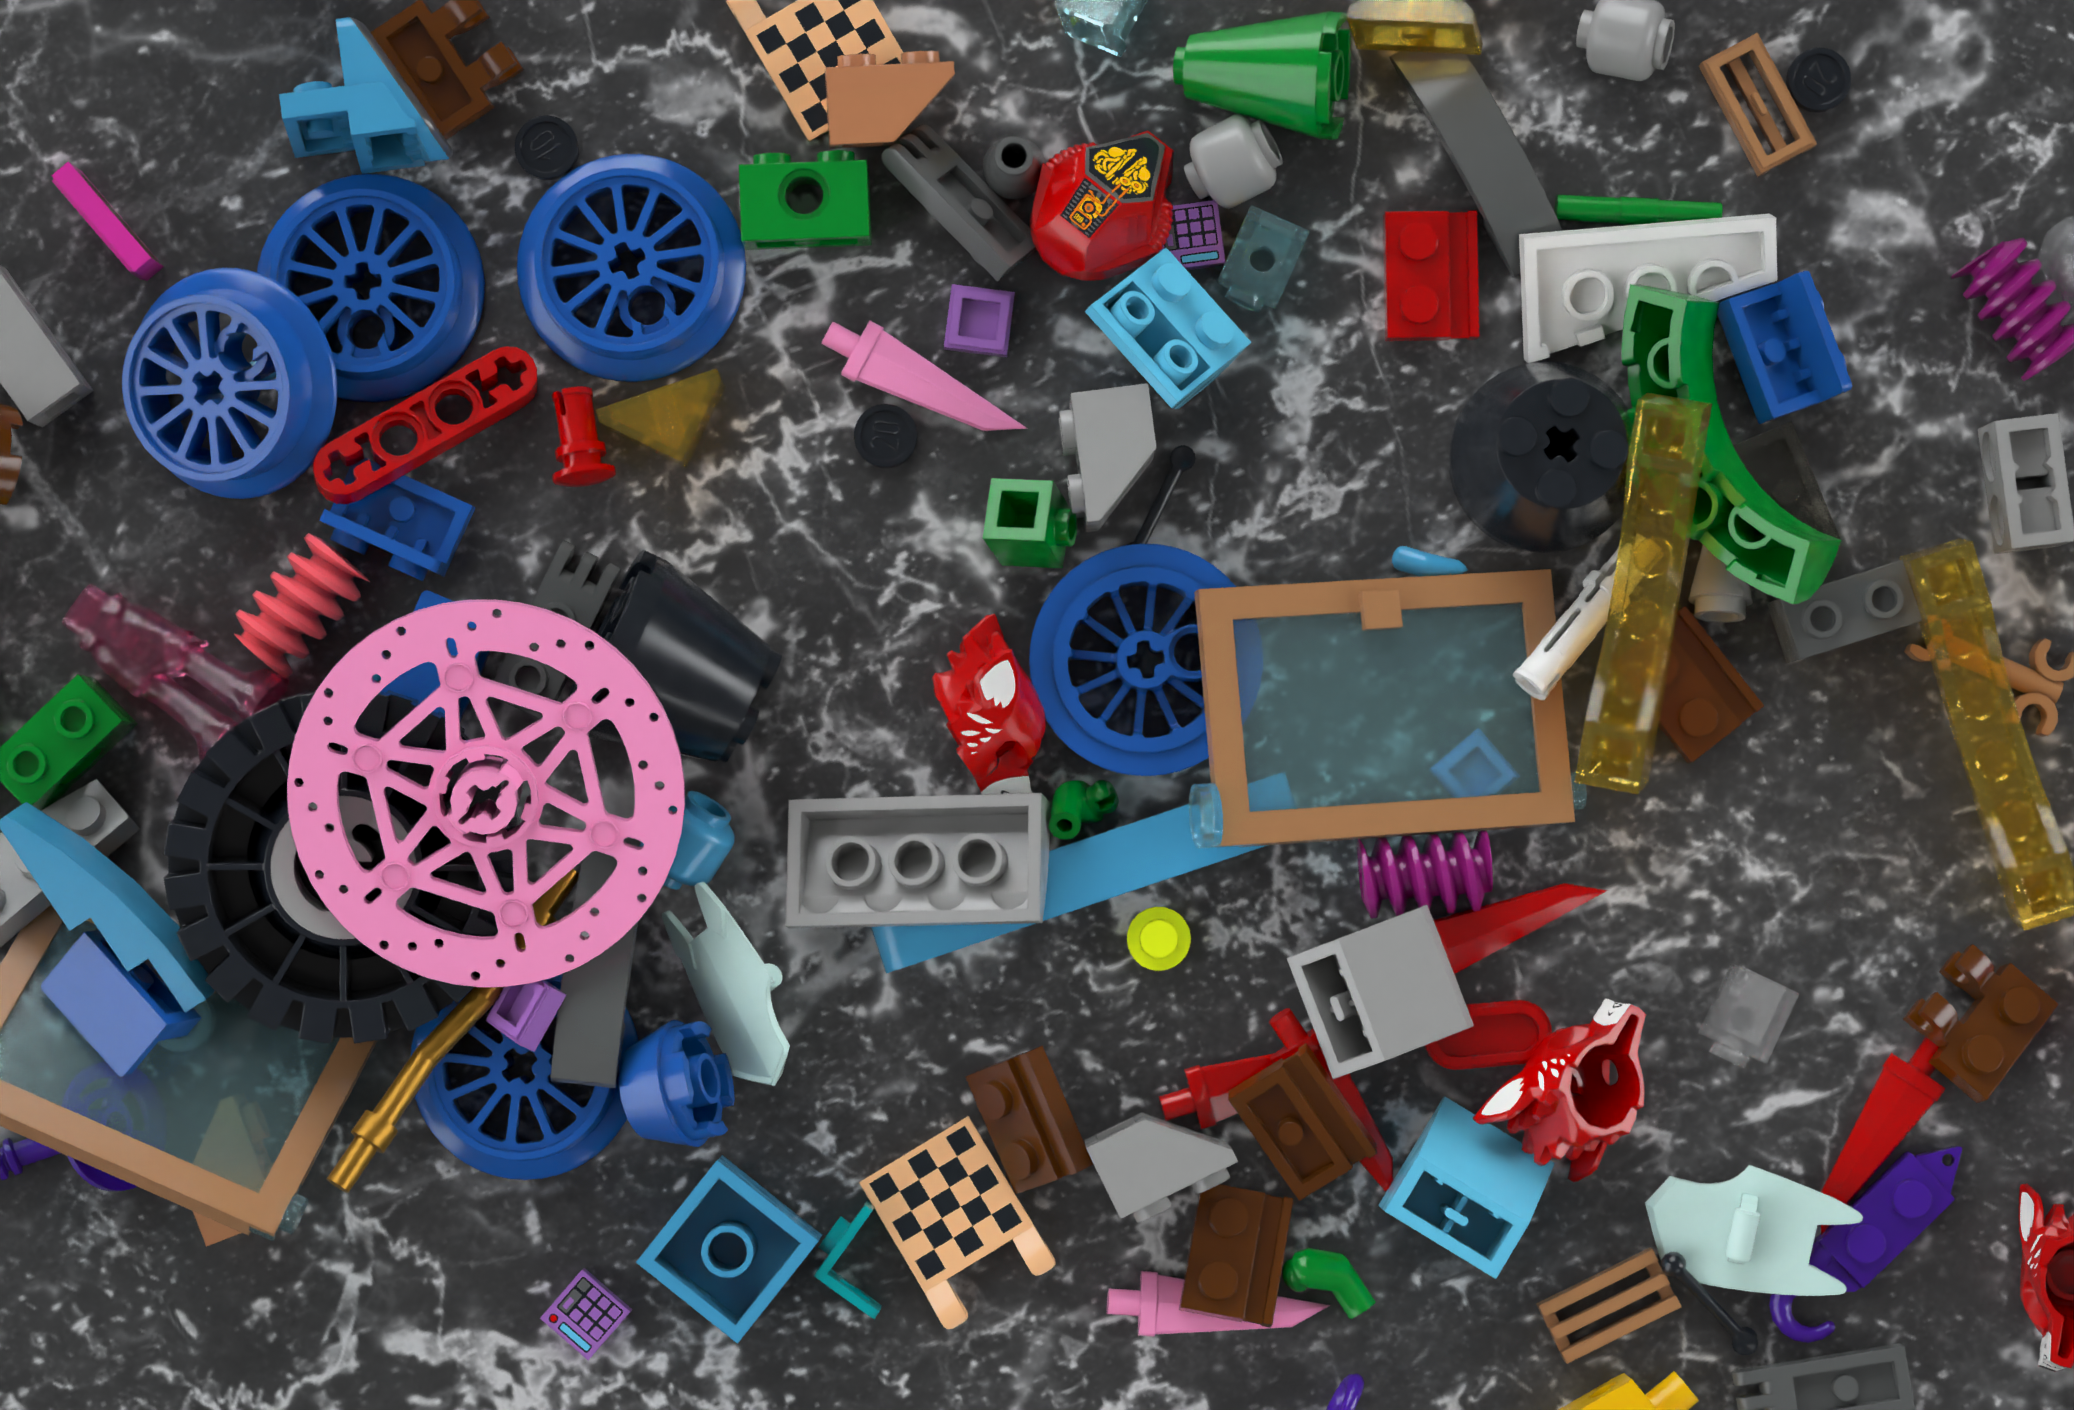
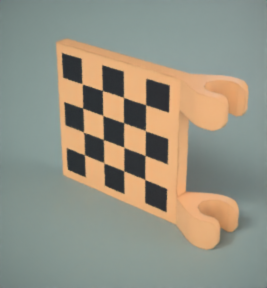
M725 0L808 142L828 132L825 69L826 67H838L837 56L875 54L876 65L902 64L901 53L903 51L873 0H797L768 18L765 17L756 0Z
M969 1116L859 1182L923 1289L937 1317L946 1329H953L968 1318L965 1306L947 1279L1009 1241L1013 1240L1031 1273L1035 1276L1046 1273L1056 1264L1054 1256L1034 1226Z

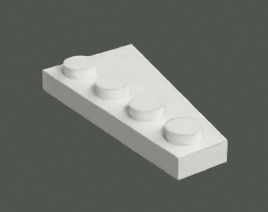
M1771 214L1519 234L1524 360L1527 363L1537 362L1549 358L1551 353L1575 345L1581 347L1605 339L1607 334L1622 330L1630 284L1671 290L1718 301L1777 281L1776 217Z

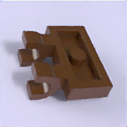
M417 0L370 32L446 140L495 108L486 95V90L505 83L524 70L509 47L507 48L502 41L468 66L450 39L455 35L463 34L490 18L479 0H449L444 6L433 13L425 1Z
M1972 944L1962 954L1959 951L1954 952L1939 971L1946 979L1975 999L1960 1021L1954 1007L1938 992L1931 994L1927 1001L1922 998L1917 1000L1903 1020L1939 1047L1929 1060V1063L1972 1100L1980 1103L1988 1100L2059 1004L2012 963L2001 966L1995 973L1994 965L1990 959Z

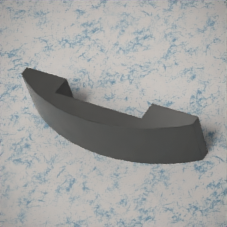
M1444 26L1393 54L1389 59L1419 112H1425L1484 218L1482 225L1513 278L1520 274L1519 234L1563 230L1541 183L1502 111L1466 53L1448 28Z
M624 839L626 843L640 847L639 840ZM593 851L582 860L572 912L588 901L612 874L617 865V860L613 856ZM645 867L639 868L641 872L647 871ZM639 894V899L644 900L645 895ZM597 908L591 909L593 913H599ZM638 922L619 941L599 956L573 970L563 973L560 991L565 993L566 997L557 1013L551 1081L616 1088L625 1031L624 1015ZM584 931L581 932V935L583 937H588L589 933ZM569 954L566 956V958L569 960H573L574 956Z

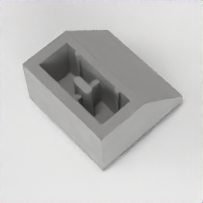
M1148 383L1071 393L1070 410L1059 411L1063 456L1076 455L1078 474L1067 475L1069 505L1072 509V514L1076 513L1077 518L1084 517L1085 532L1098 531L1154 458L1157 447Z
M1428 905L1287 958L1333 1079L1394 1058L1474 1026Z
M1143 1112L1084 1140L1086 1149L1119 1218L1122 1219L1133 1213L1137 1223L1170 1208L1172 1204L1168 1196L1191 1185L1195 1194H1199L1231 1178L1227 1167L1238 1162L1232 1148L1226 1141Z

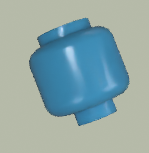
M689 791L685 796L682 832L675 859L663 884L668 888L678 890L682 884L695 886L702 881L708 884L734 845L735 835L729 825L731 821L729 812L718 802L704 794ZM670 806L669 810L675 812L677 807Z

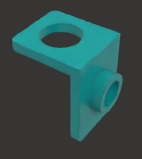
M866 1201L851 1223L840 1216L818 1248L828 1254V1256L820 1265L814 1277L865 1314L875 1319L882 1306L831 1269L873 1211L874 1206Z

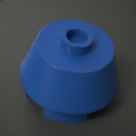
M671 1020L627 1048L622 1054L618 1074L620 1098L630 1125L642 1138L699 1147L708 1138L721 1136L727 1132L728 1128L721 1121L722 1108L734 1106L733 1077L726 1053L714 1055L705 1038L709 1037L712 1030L707 1023L696 1021L685 1024L679 1020Z

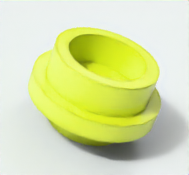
M1151 907L1143 910L1135 916L1127 931V946L1130 954L1136 962L1150 970L1162 971L1175 967L1185 958L1190 948L1191 935L1186 921L1180 914L1166 907Z

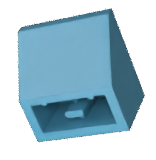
M1167 248L1156 254L1091 304L1085 311L1172 409L1181 408L1213 382L1251 343Z
M1444 1096L1378 1206L1386 1213L1496 1279L1528 1227L1555 1163L1551 1160L1544 1166L1534 1163V1153L1527 1154L1523 1152L1521 1142L1490 1123L1478 1124L1473 1120L1475 1114Z

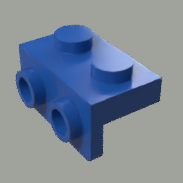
M1809 271L1794 274L1777 283L1719 303L1717 315L1758 424L1817 405L1852 389V382L1847 372L1845 358L1838 348L1824 311L1822 297L1816 290Z
M364 457L363 460L350 466L343 481L345 485L355 481L353 469L367 461L368 458ZM370 460L373 471L382 468L378 463ZM403 475L359 501L350 504L333 503L330 511L324 509L319 521L334 527L330 540L363 555L366 554L370 544L393 554L388 566L424 581L428 570L445 577L475 511V507Z

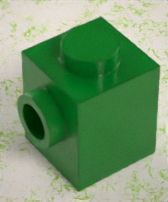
M991 478L982 538L1002 566L1063 568L1066 547H1072L1075 543L1077 516L1076 513L1072 514V509L1054 481Z

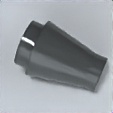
M1010 136L998 140L989 148L983 161V174L986 183L996 194L1008 199H1021L1037 190L1042 163L1046 162L1043 153L1035 143L1023 137ZM1011 152L1015 156L1023 154L1026 161L1021 167L1010 168L1003 163L1002 159L1007 153Z

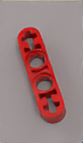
M504 346L495 349L327 443L318 451L313 462V474L318 491L327 500L336 504H350L359 501L525 407L533 400L537 392L538 376L534 359L526 351L517 347ZM506 366L511 373L523 371L520 375L519 389L512 391L507 384L499 385L488 392L491 406L488 408L483 407L480 393L472 382L479 380L483 392L498 382L499 368ZM449 395H460L471 403L473 410L470 417L464 422L448 424L443 422L435 412L439 401ZM394 426H405L416 434L417 443L408 454L394 456L387 453L381 447L380 439L383 433ZM366 442L370 444L373 458L382 468L373 471L370 459L353 469L355 478L353 483L345 485L340 478L328 480L333 475L331 464L334 461L341 460L346 467L352 466L364 459L363 448L360 445Z

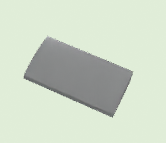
M1042 793L789 800L786 927L794 929L1042 923L1048 878L1051 803Z

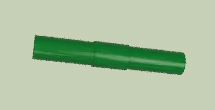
M1556 195L1554 212L1558 220L1638 225L1722 218L1723 208L1722 203L1659 200L1658 198L1622 196L1617 198Z

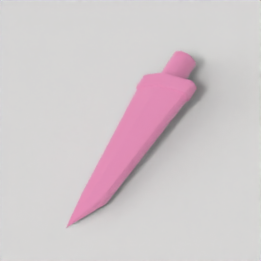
M869 321L861 336L832 322L821 343L849 358L841 375L853 382L857 380L982 431L1028 429L885 332L882 326L872 321Z
M1141 1271L1140 1290L1108 1289L1107 1314L1138 1316V1336L1154 1337L1156 1334L1269 1328L1250 1322H1238L1180 1311L1179 1305L1184 1279L1159 1275L1158 1272ZM1277 1296L1273 1325L1270 1328L1293 1327L1331 1305Z

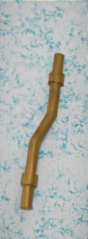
M574 869L569 871L532 904L535 918L539 925L546 926L557 921L554 915L578 882L579 873ZM516 933L515 937L518 947L525 949L524 936L522 933ZM497 960L498 964H505L504 960ZM474 987L415 1049L373 1112L365 1110L352 1129L351 1133L355 1138L327 1177L331 1184L346 1193L350 1192L376 1152L384 1153L397 1135L398 1130L394 1127L435 1066L491 1008L504 987Z

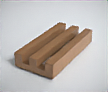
M1758 33L1700 63L1698 67L1757 177L1817 145ZM1747 53L1750 55L1795 139V142L1786 145L1740 59L1741 56ZM1726 65L1766 138L1773 152L1772 154L1766 155L1720 67Z
M1649 1247L1536 1303L1566 1364L1681 1308L1677 1296L1674 1295L1669 1285L1670 1282L1658 1263L1659 1260L1652 1248ZM1646 1268L1650 1278L1559 1322L1555 1314L1556 1311ZM1655 1291L1658 1292L1661 1299L1572 1343L1569 1342L1566 1335Z

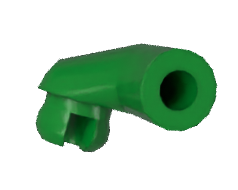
M1080 780L1067 781L1060 785L1053 794L1049 819V829L1053 836L1059 839H1071L1079 833L1081 823H1096L1102 821L1104 814L1114 812L1118 807L1119 799L1113 785L1107 780H1098L1091 786Z
M1306 1248L1295 1252L1293 1258L1285 1261L1282 1266V1278L1288 1288L1295 1292H1303L1307 1287L1332 1291L1349 1319L1360 1315L1376 1303L1348 1258L1338 1252Z

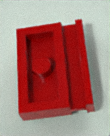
M1477 210L1467 212H1385L1383 215L1385 341L1477 340L1480 337Z

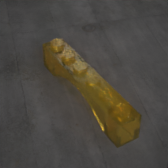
M1647 393L1637 400L1627 460L1623 519L1614 583L1600 658L1584 721L1574 783L1639 794L1649 782L1712 403Z
M1958 538L1901 556L1899 560L1903 559L1923 620L1919 622L2011 921L2026 931L2074 916V868L2067 846L2043 789L2022 727L2002 656L1991 599L1973 541Z

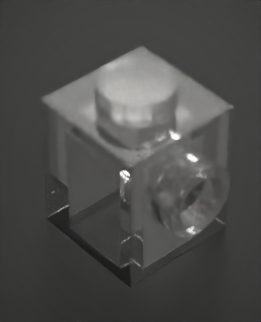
M1730 964L1698 1034L1714 1041L1709 1051L1711 1054L1734 1065L1745 1068L1749 1058L1767 1064L1799 993L1745 967Z

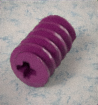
M2018 238L1998 243L1950 277L1955 279L1967 275L1973 276L1974 279L1963 293V296L1966 300L1986 295L1988 301L1977 316L1980 321L2001 317L2003 321L1992 335V338L1997 342L2015 337L2017 343L2006 358L2009 363L2027 358L2030 359L2032 363L2021 377V380L2025 381L2059 360L2074 348V323L2063 326L2060 324L2071 308L2068 301L2046 304V301L2057 286L2053 280L2050 279L2034 284L2031 282L2042 266L2039 259L2036 258L2018 263V257L2028 244L2024 238Z
M1487 830L1478 831L1473 849H1471L1463 832L1453 833L1447 851H1445L1437 834H1429L1426 837L1422 853L1419 852L1411 835L1402 836L1396 855H1394L1386 837L1376 838L1371 856H1368L1360 839L1357 840L1361 899L1371 919L1378 918L1382 901L1389 899L1396 916L1404 914L1408 898H1415L1419 908L1428 905L1430 910L1434 896H1440L1447 913H1454L1460 894H1466L1473 911H1480L1485 893L1492 892L1493 866Z

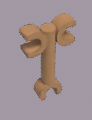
M1921 615L1923 621L1918 623L1930 627L1935 632L1936 642L1933 648L1929 650L1915 644L1907 645L1904 652L1911 659L1918 662H1930L1943 658L2025 694L2015 697L2008 703L2005 710V721L2011 724L2018 723L2024 708L2032 705L2039 710L2041 720L2035 734L2045 737L2055 730L2058 723V711L2055 704L2062 693L2063 681L2074 677V652H2069L2060 670H2054L2048 665L2046 655L2052 641L2046 638L2040 639L2031 648L2029 653L2031 668H2028L1953 636L1949 623L1939 615Z

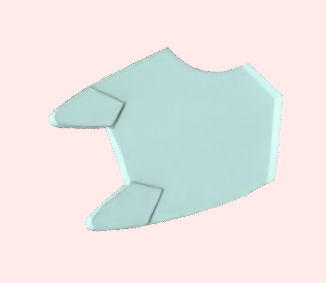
M702 881L695 885V892L708 928L693 939L677 917L668 910L662 913L666 931L676 956L683 963L707 1023L712 1028L711 1031L722 1053H726L732 1075L744 1080L775 1086L783 1074L790 1048L775 1017L770 994L773 989L781 984L782 973L774 964H764L732 915L710 887Z
M1748 1165L1738 1176L1719 1183H1697L1669 1176L1645 1202L1660 1260H1662L1666 1253H1680L1686 1260V1269L1701 1284L1742 1291L1797 1296L1840 1295L1846 1292V1285L1843 1282L1809 1264L1817 1225L1860 1223L1863 1219L1859 1211L1829 1195L1766 1170Z

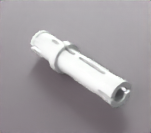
M1630 531L1599 571L1592 570L1582 582L1584 589L1578 598L1545 635L1532 654L1512 674L1516 678V683L1534 698L1545 700L1559 679L1578 659L1605 623L1609 621L1614 613L1621 614L1631 603L1629 595L1662 557L1659 554V549L1653 542L1640 533Z

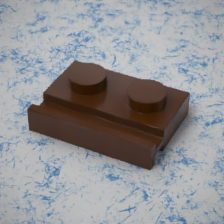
M1686 606L1681 607L1662 624L1658 625L1610 663L1687 763L1694 762L1740 726L1747 718L1764 707Z
M1307 1043L1299 1047L1298 1052L1283 1060L1281 1058L1229 1090V1102L1299 1201L1353 1169V1164L1367 1156L1371 1158L1377 1154L1376 1142Z
M1043 1046L965 1076L1015 1194L1050 1183L1069 1174L1078 1173L1093 1165Z
M1221 1184L1199 1193L1179 1310L1232 1321L1250 1322L1270 1328L1273 1325L1294 1198H1281L1266 1195L1263 1192Z

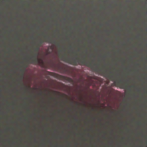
M89 584L82 591L62 621L63 626L81 638L79 647L87 652H92L97 665L124 690H128L134 697H144L157 705L194 737L197 744L199 762L206 756L205 753L239 722L212 708L171 678L187 674L222 700L233 712L243 719H246L258 709L261 710L283 698L288 688L289 680L276 673L273 669L266 667L243 672L233 668L205 651L204 649L208 647L210 642L194 636V631L177 626L149 608L128 603L127 598L120 593L111 597L94 584Z

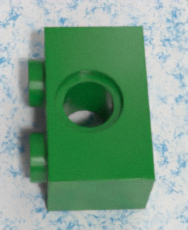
M831 150L817 153V162H791V155L787 153H762L753 156V164H739L741 241L745 250L872 245L869 168L867 160H855V153L853 151ZM803 184L814 185L823 192L821 205L814 212L808 214L797 213L788 206L790 193L797 186Z
M77 674L0 747V782L21 804L28 802L41 811L55 803L138 723L95 678Z

